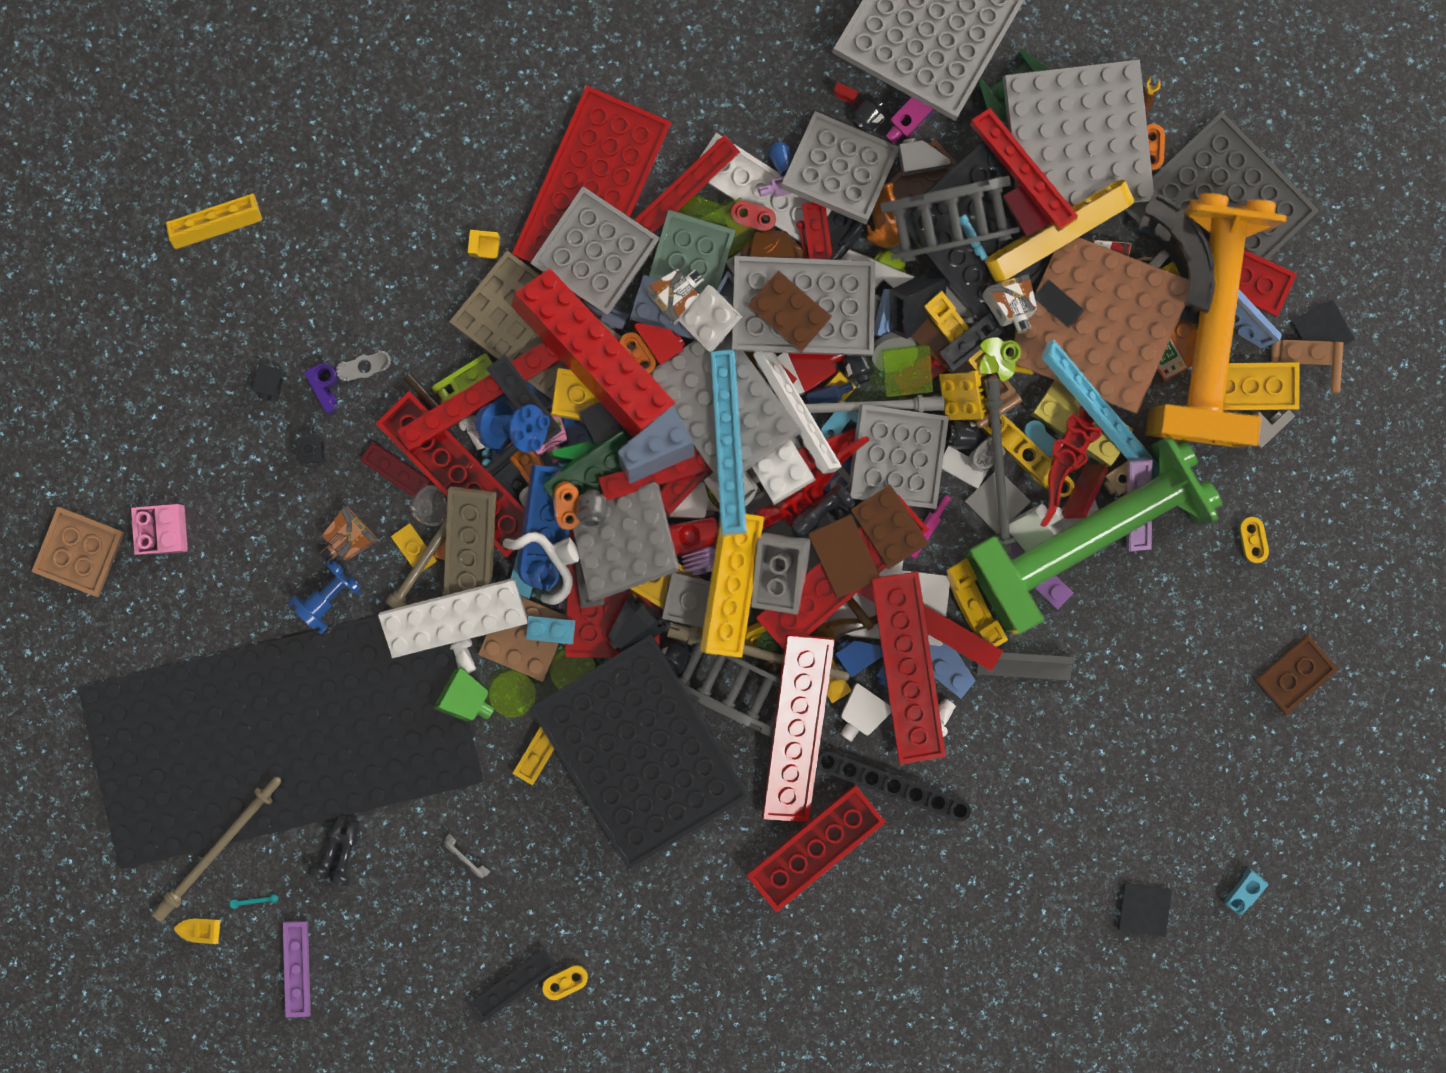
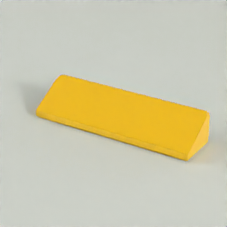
M253 193L166 222V227L171 244L175 249L260 222L262 217Z

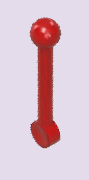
M799 220L796 223V227L799 229L804 259H808L803 229L805 226L804 222Z

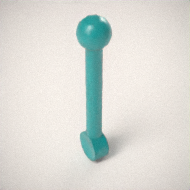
M272 894L270 897L244 901L234 899L230 902V907L236 909L242 905L263 902L276 903L278 902V896Z

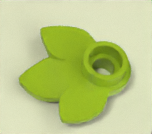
M991 337L982 341L980 348L986 354L980 360L979 371L987 374L997 372L1002 382L1008 380L1014 374L1015 362L1021 355L1019 344L1012 340L1003 341L997 337ZM1007 348H1011L1009 356L1006 355Z

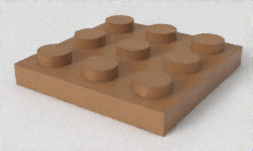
M57 507L32 572L99 597L125 532Z
M521 597L527 619L528 616L566 620L565 614ZM528 624L486 635L478 655L542 682L544 681L559 643L527 640Z

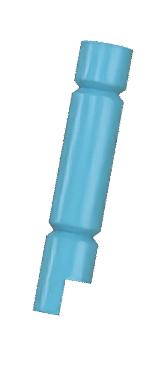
M967 215L960 216V224L967 238L977 236ZM980 241L970 243L972 248H974L976 256L980 255L982 261L988 258L982 245H980Z

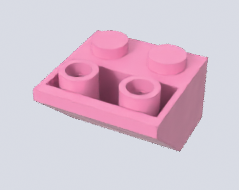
M173 504L131 508L135 555L188 552L184 505Z

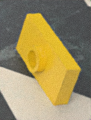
M409 523L391 536L411 566L414 567L427 548V545L415 528ZM434 555L431 557L423 571H425L427 568H429L437 562V559L434 557Z

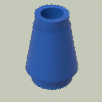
M778 142L769 148L768 157L782 177L786 175L792 158L790 147L784 142Z

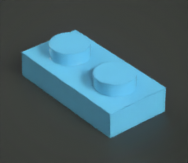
M528 616L526 639L573 644L575 621Z

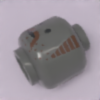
M587 490L577 498L576 518L584 526H599L607 518V499L599 494L597 490Z

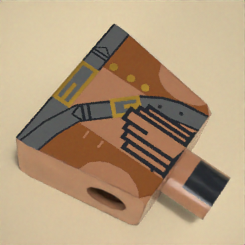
M345 506L322 535L329 545L320 554L328 562H331L337 555L348 561L376 543L379 539L349 507Z

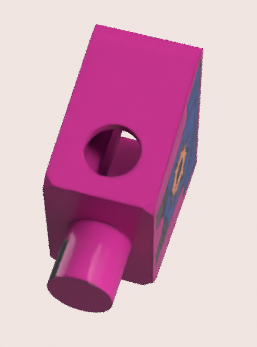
M912 97L892 117L891 122L894 125L885 136L893 144L903 135L909 139L935 114L934 109ZM906 118L912 120L908 126L902 125V121Z

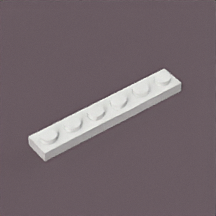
M755 352L753 356L757 361L758 368L765 374L770 388L775 391L781 404L800 428L803 444L814 457L817 468L823 474L837 471L842 467L775 353Z

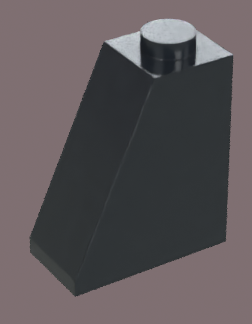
M928 271L890 289V332L905 339L910 338L930 317L923 306L940 291H943L946 295V278Z

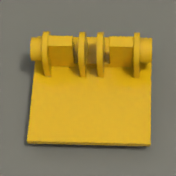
M972 370L969 373L939 374L942 396L944 397L945 416H949V420L983 419L985 417L984 395L979 393L983 391V388H979L982 385L981 374H978V370Z

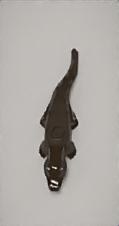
M876 615L869 617L874 625L877 624ZM842 618L824 621L808 636L832 638L835 644L836 640L841 636L866 628L858 618ZM782 648L778 651H773L774 653L784 655ZM762 659L755 667L769 674L781 673L782 664Z

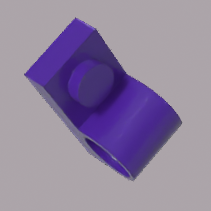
M320 364L305 371L304 374L325 412L329 415L337 412L338 410L335 405L338 404V401L332 391L329 393L327 391L338 382L336 370L328 364ZM329 370L331 372L330 379L322 382L320 378L321 373Z

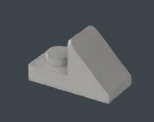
M1289 409L1283 412L1279 410L1269 419L1272 422L1270 424L1260 412L1255 413L1254 416L1262 418L1258 446L1253 447L1256 450L1262 448L1295 415Z

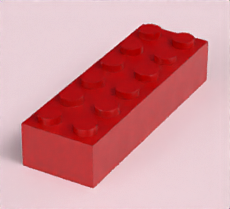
M854 784L748 871L746 876L777 913L885 824L886 821Z

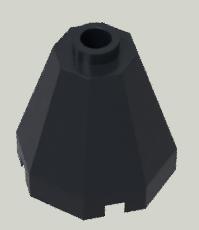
M634 592L626 599L608 635L611 639L609 641L610 645L618 652L628 649L649 635L656 637L667 628V624L664 621L660 624L658 621L660 616L642 598L635 600L637 595Z

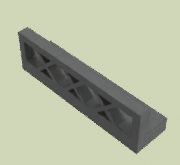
M1002 653L992 671L977 663L976 674L1071 680V666L1075 662V657Z

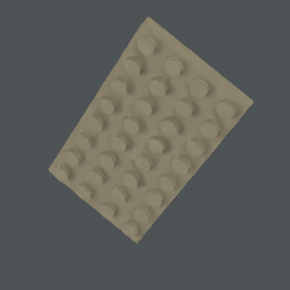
M506 251L449 321L450 324L498 360L506 355L510 361L515 360L544 342L511 306L515 292L534 280L539 274L509 251ZM601 322L608 329V331L620 342L621 336L617 334L615 331H613L611 328H609L607 325H605L603 322ZM629 343L627 348L632 350L635 346ZM561 360L528 380L527 383L552 401L556 370L558 368L570 369ZM640 363L644 369L648 367V363Z

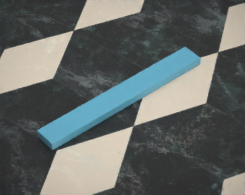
M1051 340L1047 342L1042 355L1045 363L1128 460L1152 459V479L1159 475V464L1056 341Z
M734 349L713 351L710 353L721 532L723 536L746 534Z

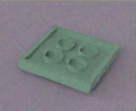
M668 210L649 277L659 280L675 270H679L686 277L696 269L704 281L694 289L702 293L710 285L717 290L736 230Z

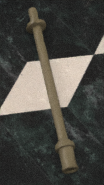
M670 623L667 637L686 641L688 645L695 644L696 642L701 643L702 633L696 630V627L691 626L689 628ZM744 645L743 654L779 664L783 662V655ZM830 668L829 677L847 681L850 678L848 672Z
M274 777L263 790L255 789L254 792L257 797L180 885L174 891L165 893L162 902L151 912L156 920L163 922L174 908H178L181 905V896L261 805L273 802L270 795L280 785L281 779L279 777Z

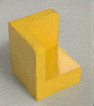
M470 230L468 245L470 257L497 259L500 243L499 233Z

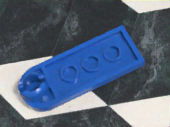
M532 464L521 537L527 533L536 532L544 535L552 545L568 538L569 530L561 528L556 522L554 501L541 483L563 467ZM530 542L519 549L517 572L521 581L528 586L547 591L553 588L561 578V574L542 546L537 542Z

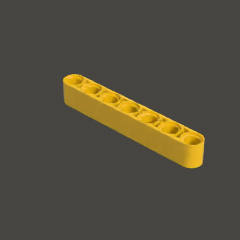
M1115 181L1074 205L1072 208L1079 217L1060 232L1049 223L1030 236H1022L990 255L985 260V263L995 282L999 283L1009 279L1130 207L1135 200L1126 181Z

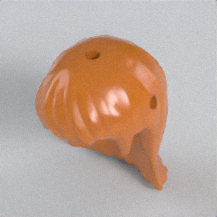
M893 183L883 185L871 213L874 231L867 225L869 234L867 239L869 242L883 248H891L900 244L895 215H892L891 211L882 213L880 203L897 200L893 195Z

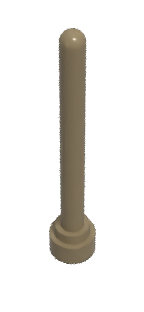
M447 518L399 590L393 594L390 593L385 602L395 609L406 605L405 600L407 598L405 596L446 536Z

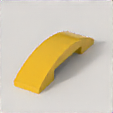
M940 291L923 306L948 342L968 328V325L956 312L955 306L943 291ZM982 349L966 361L973 370H978L981 378L987 374L979 371L980 360L986 354Z
M965 558L947 569L948 579L955 599L973 633L996 647L1006 642L1008 639L999 621L993 619L975 583L977 577L968 559Z

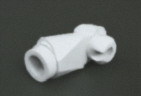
M471 415L459 422V428L462 431L467 430L476 450L485 448V446L478 440L480 438L479 432L475 431L476 415Z
M471 639L454 642L450 646V649H453L456 656L458 669L461 668L468 674L476 670L473 659L467 649L472 645Z
M946 698L938 704L943 737L948 732L944 725H946L956 707Z

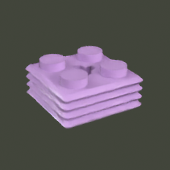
M716 546L705 547L682 554L683 567H685L683 571L692 572L693 576L712 572Z

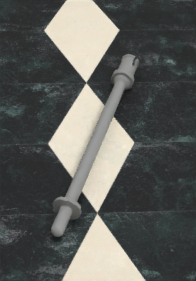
M917 395L913 400L805 404L810 413L858 411L859 404L899 410L914 409L920 413L934 410L944 411L943 396L923 397L922 395Z

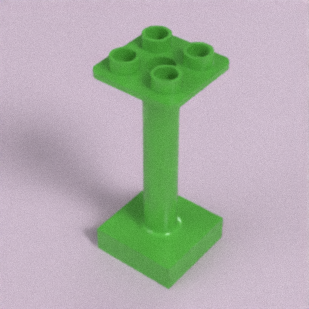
M1168 436L1150 445L1151 451L1159 463V476L1013 560H1009L996 536L979 543L961 554L964 559H968L977 577L979 586L1008 635L1021 634L1044 620L1029 594L1030 590L1174 507L1178 506L1187 511L1196 526L1212 523L1218 519L1214 509L1222 505L1220 496L1208 480L1199 484L1191 470V467L1198 464V461L1186 440L1182 439L1175 443Z

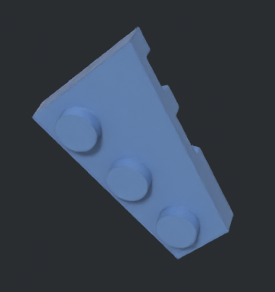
M1238 290L1233 327L1238 330V335L1261 349L1280 341L1282 334Z
M944 643L942 646L930 645L934 678L961 699L975 682L974 677L956 650Z

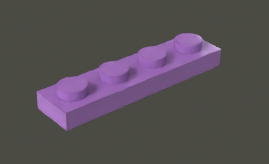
M1017 541L1010 544L1012 560L1026 552ZM1057 576L1034 588L1056 610L1074 593Z
M308 921L283 922L285 1016L309 1017L311 1015Z

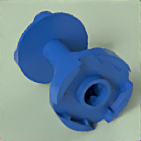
M490 402L491 404L483 406L477 413L475 431L479 432L480 438L478 440L483 446L501 449L513 442L514 446L522 452L539 451L542 448L550 421L548 416L544 415L543 411L537 406H521L514 412L506 403Z
M335 560L331 563L328 561L325 563L336 576L320 592L315 590L305 601L294 595L287 602L289 606L293 607L295 605L297 607L294 612L311 628L315 629L318 626L317 631L320 634L328 628V625L321 617L333 606L330 601L345 586L356 594H361L359 591L360 583L352 576L347 578L343 574V567Z

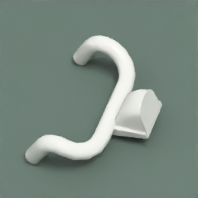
M536 532L527 533L517 540L505 539L503 546L512 550L520 549L530 542H537L542 546L561 574L563 586L555 595L542 594L541 601L555 605L565 600L570 594L573 585L572 575L566 565L578 562L580 559L578 548L569 537L553 545L544 535Z

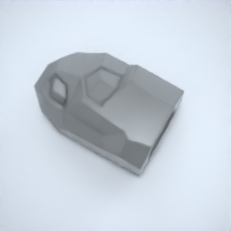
M991 435L985 438L969 456L968 465L975 471L982 472L994 465ZM1002 446L1003 455H1004V454L1006 453V451H1005V449H1004L1003 446Z

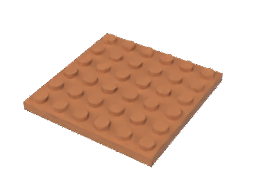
M1078 237L1054 251L1037 292L1049 279L1085 311L1068 328L1035 300L1037 310L1032 317L1027 318L1031 329L1025 333L1017 334L1015 342L1021 348L1020 358L1015 362V365L1062 383L1042 359L1046 343L1054 340L1106 402L1137 414L1185 307L1190 280Z

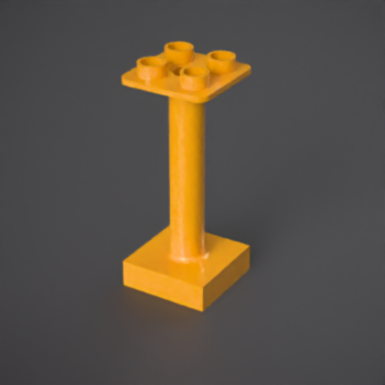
M1203 193L1199 194V200H1190V205L1182 210L1189 218L1192 217L1196 223L1210 233L1209 247L1214 261L1215 289L1209 312L1200 311L1187 407L1161 405L1149 408L1145 436L1160 438L1170 436L1175 440L1184 439L1190 442L1236 448L1258 446L1262 417L1223 412V401L1245 239L1258 232H1267L1286 223L1285 215L1275 214L1276 203L1265 200H1247L1246 206H1237L1236 209L1227 208V196Z

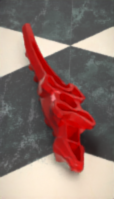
M1082 405L1079 408V417L1077 413H1073L1068 417L1066 423L1067 430L1062 439L1053 442L1051 467L1048 475L1049 506L1046 515L1041 521V527L1049 524L1058 508L1061 488L1066 476L1088 461V456L1085 452L1090 443L1095 442L1102 435L1101 427L1094 426L1095 420Z
M868 437L859 438L845 448H840L839 452L835 454L839 463L842 464L854 452L869 442L870 439ZM818 468L813 469L811 473L815 481L776 504H768L755 510L754 515L764 517L762 530L769 528L774 522L785 519L787 524L792 526V522L797 515L802 514L809 506L815 507L825 497L823 489L835 472L823 474Z

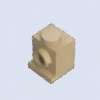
M1127 461L1106 475L1104 479L1106 482L1103 484L1110 494L1114 493L1115 496H1119L1127 490ZM1120 475L1125 476V483L1119 482L1118 477Z

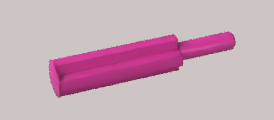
M947 495L944 496L934 513L930 512L923 522L929 529L924 534L927 541L940 523L941 519L939 517L951 500ZM922 549L912 554L910 557L916 559V557Z

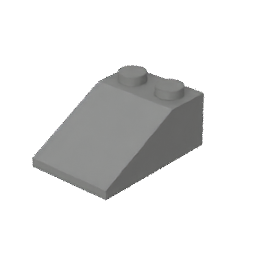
M766 532L758 538L751 607L798 614L808 566L811 539Z

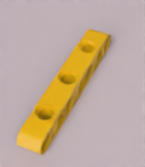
M985 406V409H986V412H984L985 415L990 412V410L987 408V406ZM1001 415L1002 446L1006 454L1035 481L1049 491L1048 475L1052 459L1005 415ZM988 424L980 428L987 436H992V430ZM1026 449L1032 451L1034 455L1031 462L1023 459L1022 453ZM1068 476L1063 481L1067 484L1068 490L1065 494L1061 493L1060 498L1071 495L1074 482Z

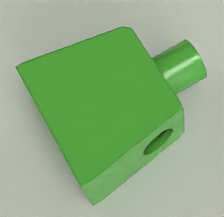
M461 668L453 671L433 707L437 711L468 722L473 721L476 715L488 720L494 710L492 706L484 702L489 693L488 690Z

